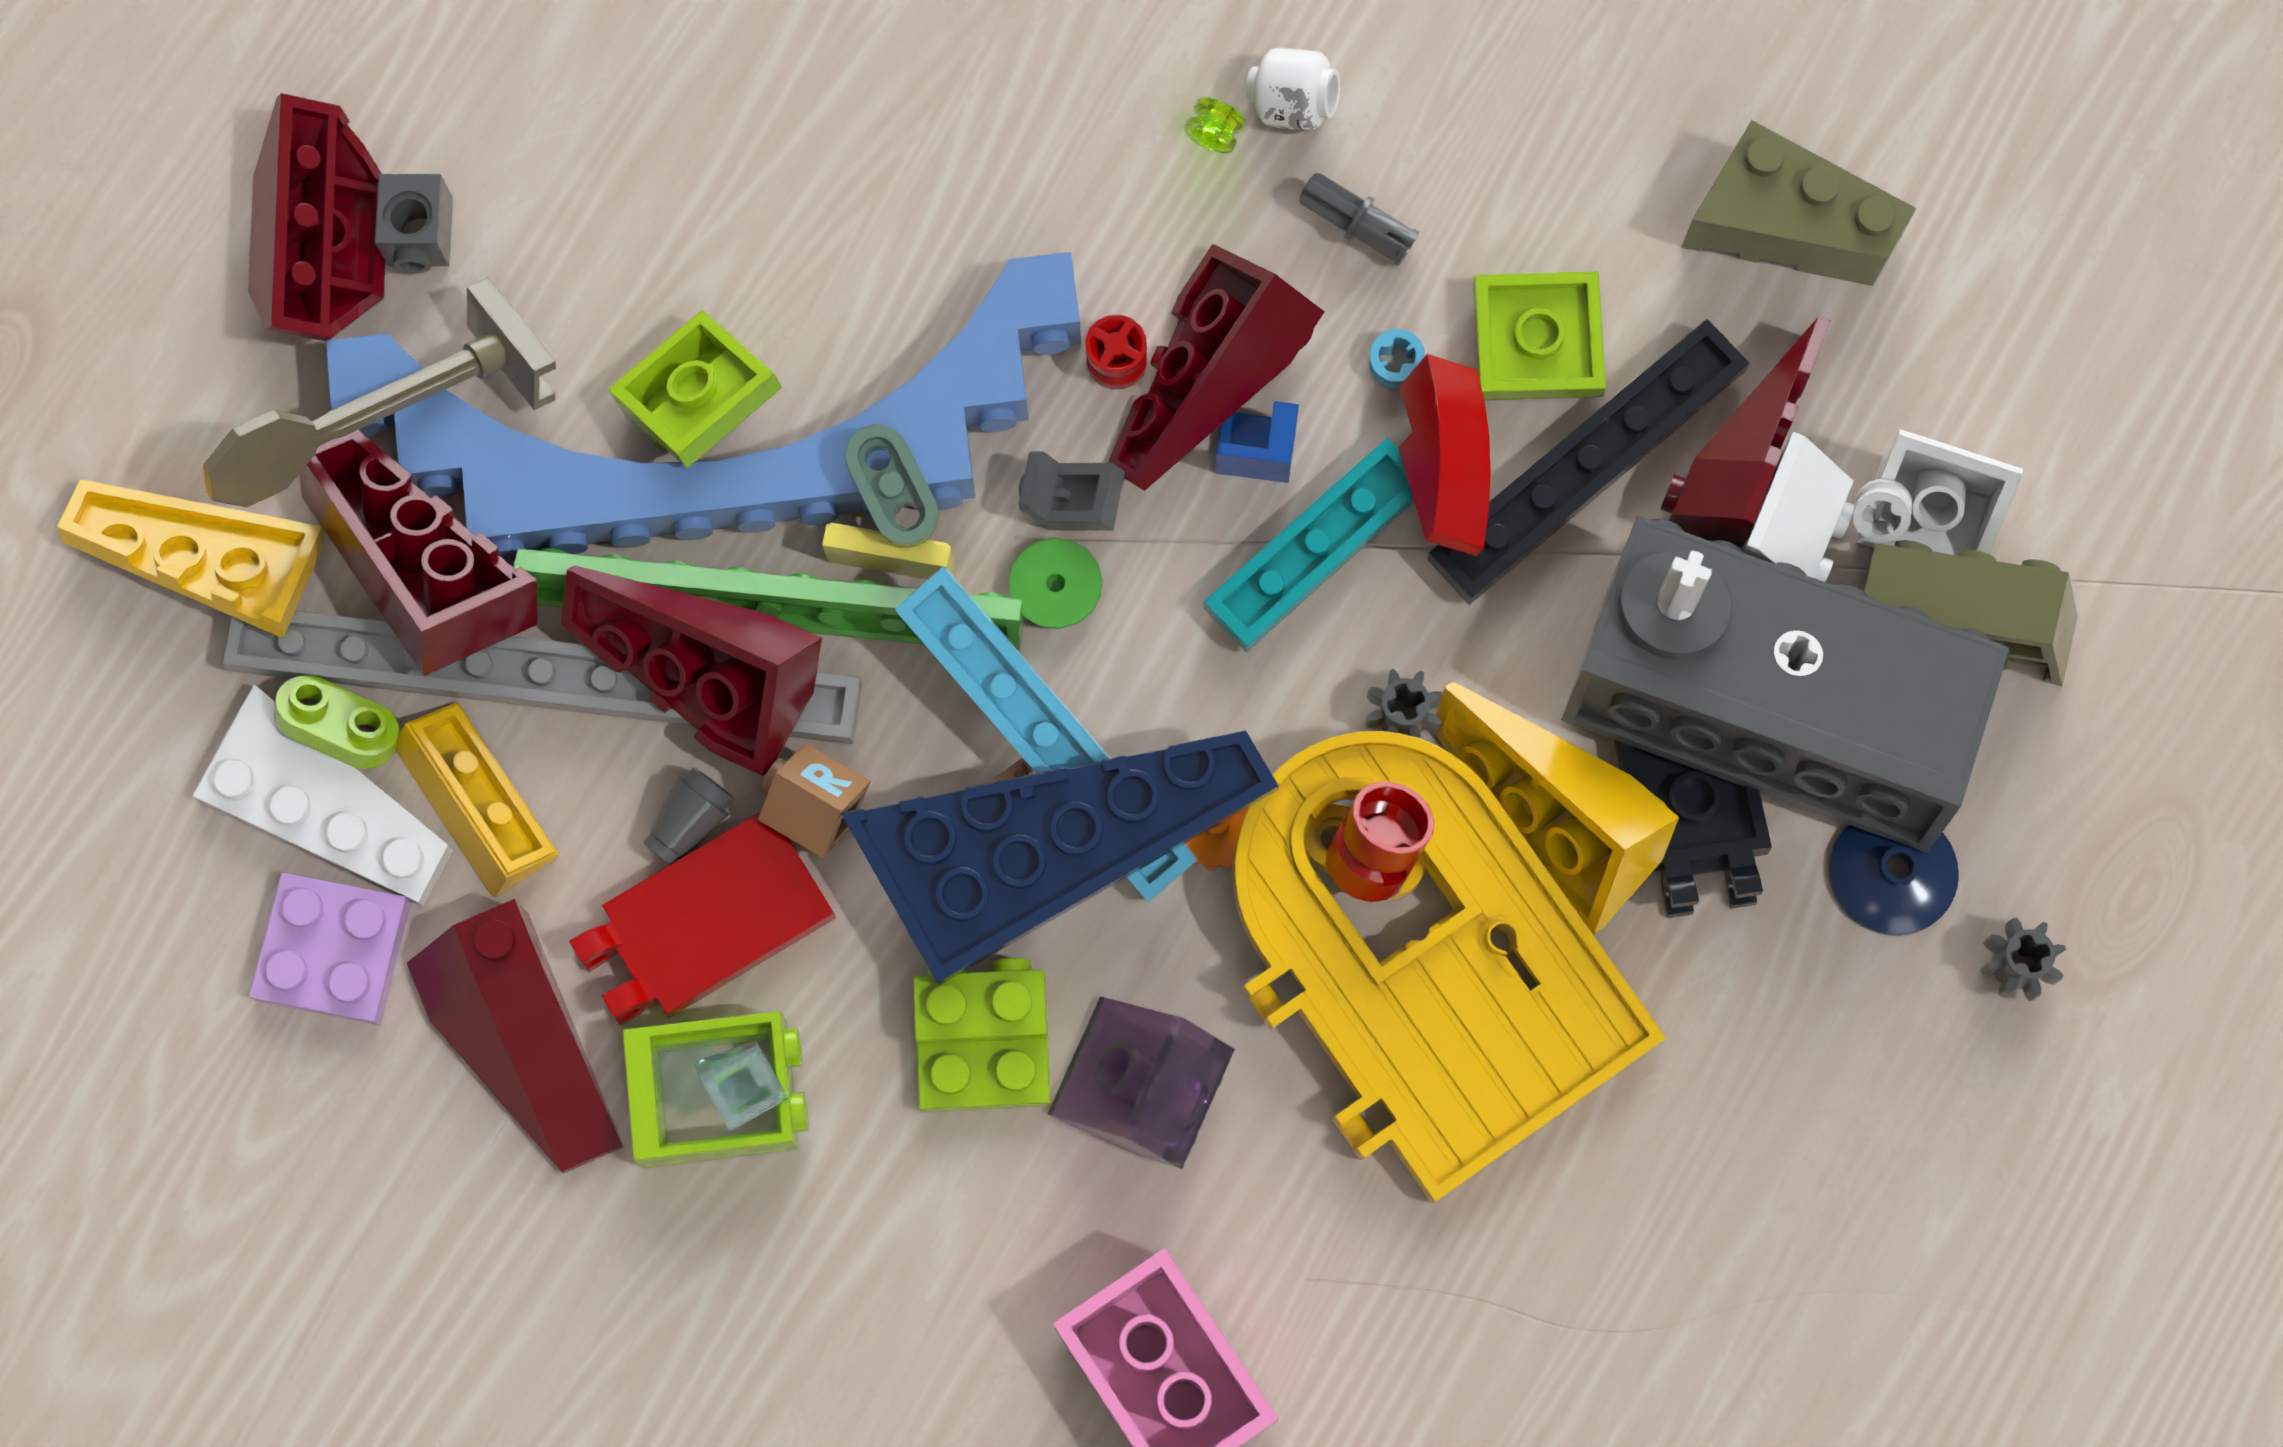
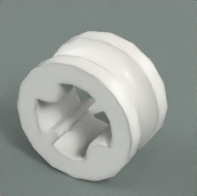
M1876 479L1865 484L1855 498L1853 523L1857 532L1865 539L1874 543H1889L1898 540L1906 533L1911 522L1912 498L1909 491L1901 483L1891 479ZM1877 501L1892 503L1888 521L1874 519V509L1877 507Z

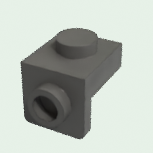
M1031 451L1028 455L1025 473L1019 484V509L1049 530L1113 531L1125 471L1114 463H1059L1043 451Z

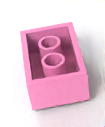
M1163 1248L1052 1323L1056 1332L1132 1447H1242L1279 1420L1166 1248Z

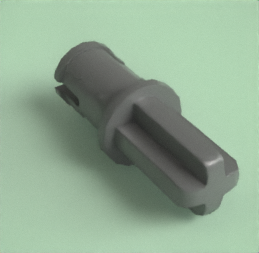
M1315 173L1310 177L1299 198L1301 205L1346 232L1345 239L1350 241L1353 237L1357 238L1393 260V263L1398 266L1405 259L1407 250L1411 249L1419 235V231L1409 228L1373 206L1374 198L1369 196L1364 200L1321 173Z

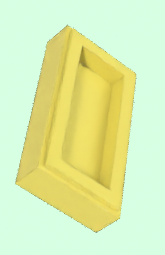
M836 523L826 524L822 546L830 563L926 580L942 567H946L953 575L955 561L949 543L927 540L919 546L903 548L889 543L876 530Z

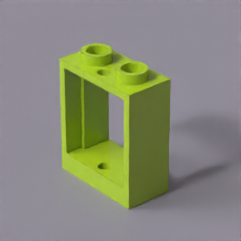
M780 1011L623 1030L633 1158L641 1167L651 1168L799 1150L798 1132H805L809 1129L805 1093H794L792 1067L802 1066L801 1040L798 1027L788 1028L787 1020ZM769 1040L777 1130L668 1143L660 1053Z

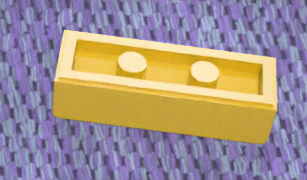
M458 702L404 724L398 736L397 754L492 897L507 892L558 857L559 853Z

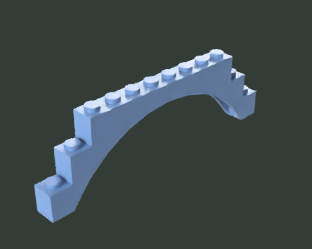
M1071 252L1009 259L1002 273L965 327L914 378L855 417L783 447L718 461H697L689 468H686L680 462L641 463L573 452L508 428L447 390H443L359 429V431L365 436H374L386 433L389 430V426H395L398 464L411 474L412 483L430 498L437 495L440 499L451 497L457 493V489L464 488L467 529L475 536L478 533H482L499 548V556L506 562L515 561L518 549L539 551L544 548H556L569 554H579L586 551L589 544L612 542L617 547L631 548L646 545L650 542V537L675 534V537L678 539L698 540L711 536L714 529L738 527V530L742 532L755 533L770 530L775 527V522L800 519L803 524L822 525L837 520L838 514L863 512V515L872 517L849 473L845 461V451L850 438L858 430L874 424L889 426L902 435L935 498L938 510L952 509L960 506L963 503V499L976 498L967 428L979 426L981 430L986 432H999L1015 427L1018 421L1029 420L1020 351L1033 349V352L1037 354L1050 355L1061 353L1072 344H1081L1080 319ZM389 333L326 340L331 410L423 369L420 364L396 343ZM876 450L869 455L867 465L876 471L883 470L889 465L891 456L886 451Z

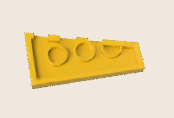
M81 479L57 525L62 543L281 638H284L325 543L322 526Z

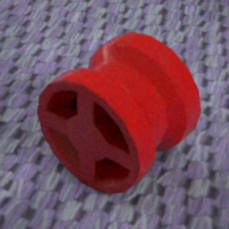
M1108 315L1097 320L1089 328L1085 338L1087 369L1091 377L1100 386L1112 390L1125 389L1135 385L1143 377L1147 367V338L1142 327L1134 319L1124 315ZM1124 356L1125 358L1129 359L1128 361L1122 360L1111 364L1114 358H1121Z

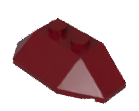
M280 93L276 98L253 175L248 292L267 331L326 341L333 338L384 299L386 261L375 244L379 174L382 173L365 145L349 127L348 123L350 121L341 106Z

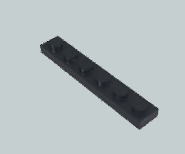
M1706 319L1489 502L1484 549L1477 556L1437 545L1429 552L1427 560L1470 605L1745 373L1750 364L1749 361Z

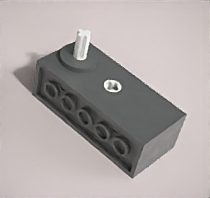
M1637 515L1612 576L1561 721L1735 784L1759 789L1760 793L1927 853L1961 808L2009 647L1992 642L1989 636L1978 630L1969 628L1956 629L1930 620L1927 614L1916 608L1907 606L1894 607L1871 599L1865 592L1854 586L1846 584L1832 585L1812 578L1795 565L1783 562L1773 564L1745 554L1740 547L1733 543L1720 540L1711 542L1684 532L1680 526L1664 519L1649 520Z

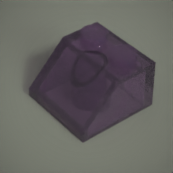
M1100 996L1047 1114L1138 1156L1183 1169L1235 1049L1185 1018Z

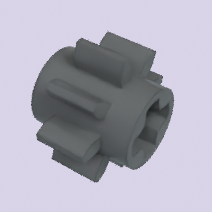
M1391 669L1388 676V686L1385 691L1378 687H1370L1368 690L1367 699L1372 704L1379 706L1380 709L1372 711L1366 716L1365 725L1367 728L1380 726L1383 731L1401 733L1421 738L1420 732L1423 728L1430 732H1438L1442 721L1438 716L1428 711L1440 704L1443 693L1441 691L1428 693L1422 685L1424 680L1423 671H1419L1413 679H1400L1397 671ZM1402 699L1407 708L1416 707L1413 719L1406 720L1401 711L1392 713L1395 700Z
M2017 917L2012 918L2005 924V933L2008 940L1995 934H1991L1984 940V946L1994 952L1992 960L1982 967L1980 971L1981 974H1994L1995 978L2001 983L1999 996L2004 997L2013 989L2023 988L2024 995L2028 1001H2033L2041 996V985L2038 979L2052 985L2062 980L2064 975L2053 965L2055 957L2064 952L2066 947L2060 944L2053 945L2051 940L2045 935L2048 926L2046 922H2042L2033 930H2023ZM2018 950L2021 956L2031 955L2034 965L2028 968L2025 963L2015 964L2012 954Z

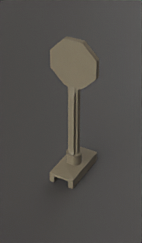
M489 278L483 279L467 287V327L477 339L464 344L463 351L331 410L316 420L310 421L305 416L273 409L232 428L203 464L206 492L212 501L246 508L286 490L315 456L316 450L320 445L333 439L344 437L474 376L481 379L502 370L532 409L536 410L555 401V391L542 375L555 370L556 361Z

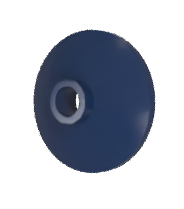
M1848 825L1840 834L1832 849L1829 861V880L1838 904L1853 921L1872 932L1890 936H1903L1928 928L1944 915L1953 902L1958 888L1959 869L1953 847L1943 832L1926 853ZM1900 857L1904 859L1909 866L1908 876L1904 878L1894 876L1888 869L1889 858Z

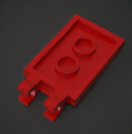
M760 812L604 903L602 907L611 922L589 929L569 941L588 972L601 966L618 953L634 980L620 984L601 995L620 1026L633 1020L658 1002L670 1018L836 919L832 908L789 838L759 821Z

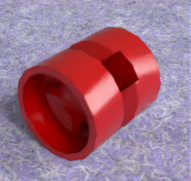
M1376 782L1361 789L1326 850L1325 864L1330 878L1340 890L1355 899L1367 902L1386 901L1398 894L1434 834V818L1429 805L1415 791L1405 785L1394 782Z

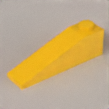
M1455 682L1448 684L1444 687L1436 714L1442 723L1439 731L1433 733L1446 751L1464 762L1482 779L1593 934L1599 932L1661 863L1679 817L1660 798L1654 796L1630 774Z

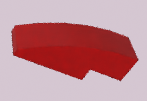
M1427 353L1399 386L1412 433L1398 449L1425 540L1477 556L1484 549L1491 478L1490 437L1485 400L1476 369Z

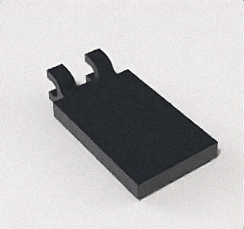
M1614 740L1620 770L1637 779L1679 817L1664 858L1653 871H1661L1662 893L1667 918L1693 915V905L1699 902L1693 875L1725 871V883L1730 909L1756 905V895H1761L1763 888L1754 857L1768 855L1772 848L1759 789L1735 784Z

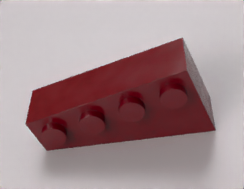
M357 430L344 437L333 439L317 448L315 456L299 474L302 498L423 676L537 625V580L521 566L518 569H514L499 556V548L482 533H478L475 536L453 517V509L437 495L430 498L414 485L411 474L363 433Z

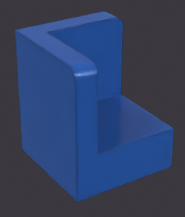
M1274 401L1272 417L1242 413L1232 414L1221 424L1220 438L1215 455V474L1289 483L1299 404Z

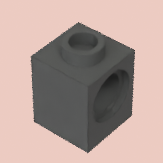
M379 174L375 244L388 266H394L397 270L407 273H424L429 271L431 266H450L453 197L441 174ZM418 218L427 219L424 227L418 232L412 234L402 233L404 226L411 220Z

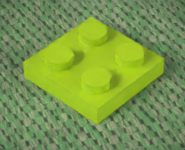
M1599 271L1479 274L1474 276L1473 298L1477 372L1484 400L1604 396L1606 379Z

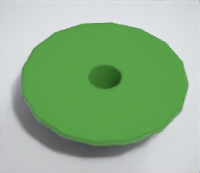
M1049 538L1033 543L1019 554L1011 568L1008 587L1011 598L1022 599V616L1040 627L1061 629L1078 624L1092 613L1101 598L1103 579L1098 562L1087 548L1072 540Z

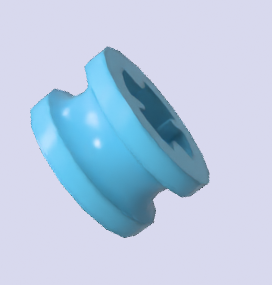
M1391 329L1381 333L1374 340L1370 349V370L1374 379L1386 388L1400 390L1399 386L1425 356V349L1421 340L1413 333L1404 329ZM1394 347L1405 348L1406 359L1412 357L1415 359L1413 364H1403L1400 373L1388 371V361L1380 362L1379 360L1381 355H1391Z

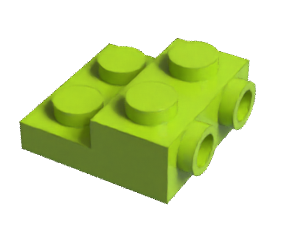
M702 309L635 367L631 368L608 390L630 422L660 450L665 448L683 466L689 468L777 393L782 386L774 372Z
M1004 958L992 961L993 972L967 973L965 970L941 985H938L928 966V975L913 976L915 1040L918 1048L919 1109L921 1113L1051 1106L1047 996L1044 969L1031 970V960L1027 958Z

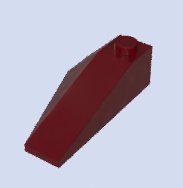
M1818 316L1694 458L1686 478L1673 475L1660 507L1661 510L1671 513L1669 521L1680 526L1684 532L1711 542L1717 540L1727 541L1740 548L1742 547L1757 518L1781 456V447L1799 406L1796 405L1797 399H1800L1831 320Z
M575 565L567 569L561 626L615 672L627 670L650 689L653 694L649 700L662 712L666 713L673 709L697 729L693 738L708 751L761 776L765 775L779 756L814 693L822 638L767 613Z
M515 899L454 924L407 962L429 1021L563 1174L624 1148L529 913Z

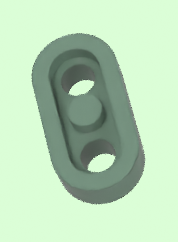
M874 424L861 428L850 438L847 444L845 461L849 473L880 534L889 543L898 547L911 548L925 543L931 538L938 526L939 511L935 498L906 441L898 431L886 425ZM876 450L886 451L891 456L889 465L880 471L873 470L867 465L869 455ZM904 506H912L919 511L918 521L910 527H903L895 521L897 511Z

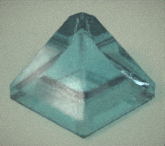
M756 1041L705 1057L694 1063L699 1079L730 1131L788 1099L785 1090Z

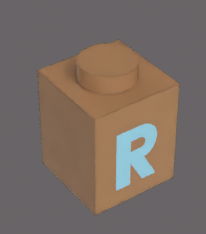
M805 743L787 762L779 758L768 770L760 788V791L767 796L758 820L824 858L850 831L841 813L860 810L871 781Z

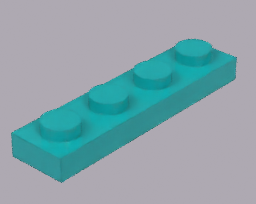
M1388 437L1383 440L1204 601V609L1246 653L1414 503L1398 447Z

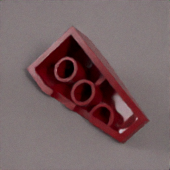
M1212 244L1178 295L1171 312L1172 315L1179 319L1168 347H1156L1150 361V365L1157 369L1153 383L1147 394L1141 395L1133 402L1108 463H1114L1125 471V480L1143 491L1147 490L1291 364L1299 350L1311 339L1314 328L1325 311L1277 274Z

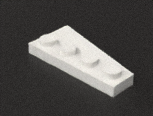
M254 684L193 797L201 803L388 891L406 896L410 901L424 907L453 849L355 767L284 735L275 723V701Z

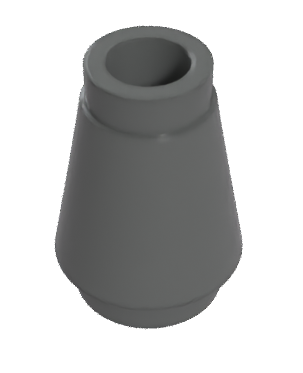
M693 767L685 778L677 777L650 830L651 833L643 843L669 864L674 863L729 816L725 809L734 797L706 774Z

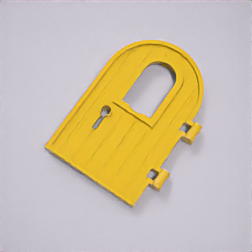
M1387 731L1353 732L1325 739L1302 750L1281 765L1273 773L1279 789L1251 805L1245 814L1234 849L1232 866L1233 891L1241 924L1250 943L1267 967V970L1244 985L1242 990L1270 1030L1296 1012L1299 1013L1358 1098V1100L1331 1119L1360 1160L1389 1142L1430 1203L1441 1199L1666 1039V1036L1491 790L1470 767L1441 747L1417 737ZM1389 781L1407 786L1418 793L1429 805L1434 818V834L1419 859L1454 911L1431 926L1428 930V935L1423 940H1411L1404 945L1406 950L1403 951L1402 948H1399L1379 962L1312 867L1307 854L1306 841L1313 819L1316 820L1327 806L1342 800H1355L1361 789L1368 785ZM1492 929H1499L1507 934L1510 952H1515L1538 986L1531 991L1507 959V952L1496 948L1490 940ZM1290 970L1304 991L1284 1005L1270 984ZM1378 1100H1381L1395 1121L1374 1135L1360 1113Z

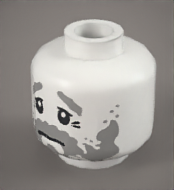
M1278 47L1266 53L1259 67L1253 66L1250 69L1246 82V97L1249 103H1255L1258 118L1266 126L1312 131L1320 127L1325 118H1332L1334 116L1340 98V75L1337 69H1331L1329 60L1321 52Z

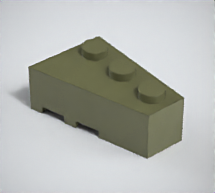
M1751 120L1694 215L1681 248L1701 251L1702 247L1740 254V260L1758 263L1759 259L1795 265L1797 266L1796 271L1873 286L1917 208Z
M1901 540L1895 542L1894 546L1875 543L1864 589L1869 598L1894 607L1907 606L1916 608L1927 614L1930 620L1956 629L1969 628L1983 632L1991 638L1992 642L2009 647L2003 671L2006 669L2007 661L2010 660L2044 669L2043 682L2063 686L2078 618L2069 572L2061 571L2053 563L2037 559L2024 560L2021 565L1997 562L1990 554L1976 550H1961L1957 555L1932 552V549L1927 545L1915 541Z

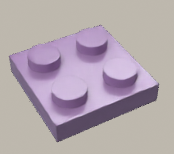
M281 872L249 998L256 1002L380 1026L411 901L406 896Z

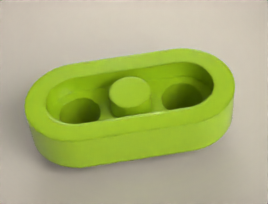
M311 675L291 678L277 692L274 719L279 730L287 737L360 769L380 767L393 757L397 748L399 724L394 714L386 707L323 678ZM312 700L317 702L318 704L313 706H306L301 704L299 701ZM366 724L376 729V731L363 732L357 727Z

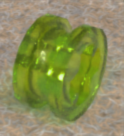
M1209 97L1199 98L1193 107L1196 117L1187 119L1184 131L1188 137L1204 148L1218 153H1231L1237 141L1234 134H1239L1243 131L1246 125L1245 118L1227 103Z

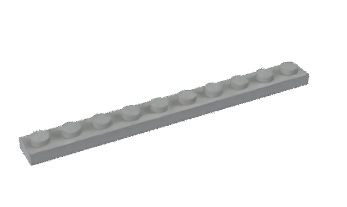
M295 611L284 638L232 616L222 663L229 671L288 678L311 675L339 684L691 725L673 709L666 713L662 712L649 700L653 694L650 689L627 670L615 672L584 644L512 636L423 676L386 621ZM817 672L814 693L789 737L853 744L862 688L861 678L858 676Z

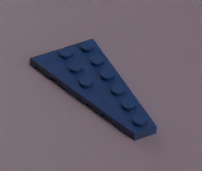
M1244 730L1171 745L1167 749L1128 757L1123 755L1103 759L1099 763L1069 769L1065 767L967 787L966 790L928 798L918 797L899 801V804L870 810L860 809L841 813L933 977L938 985H941L1279 789V785L1247 731Z

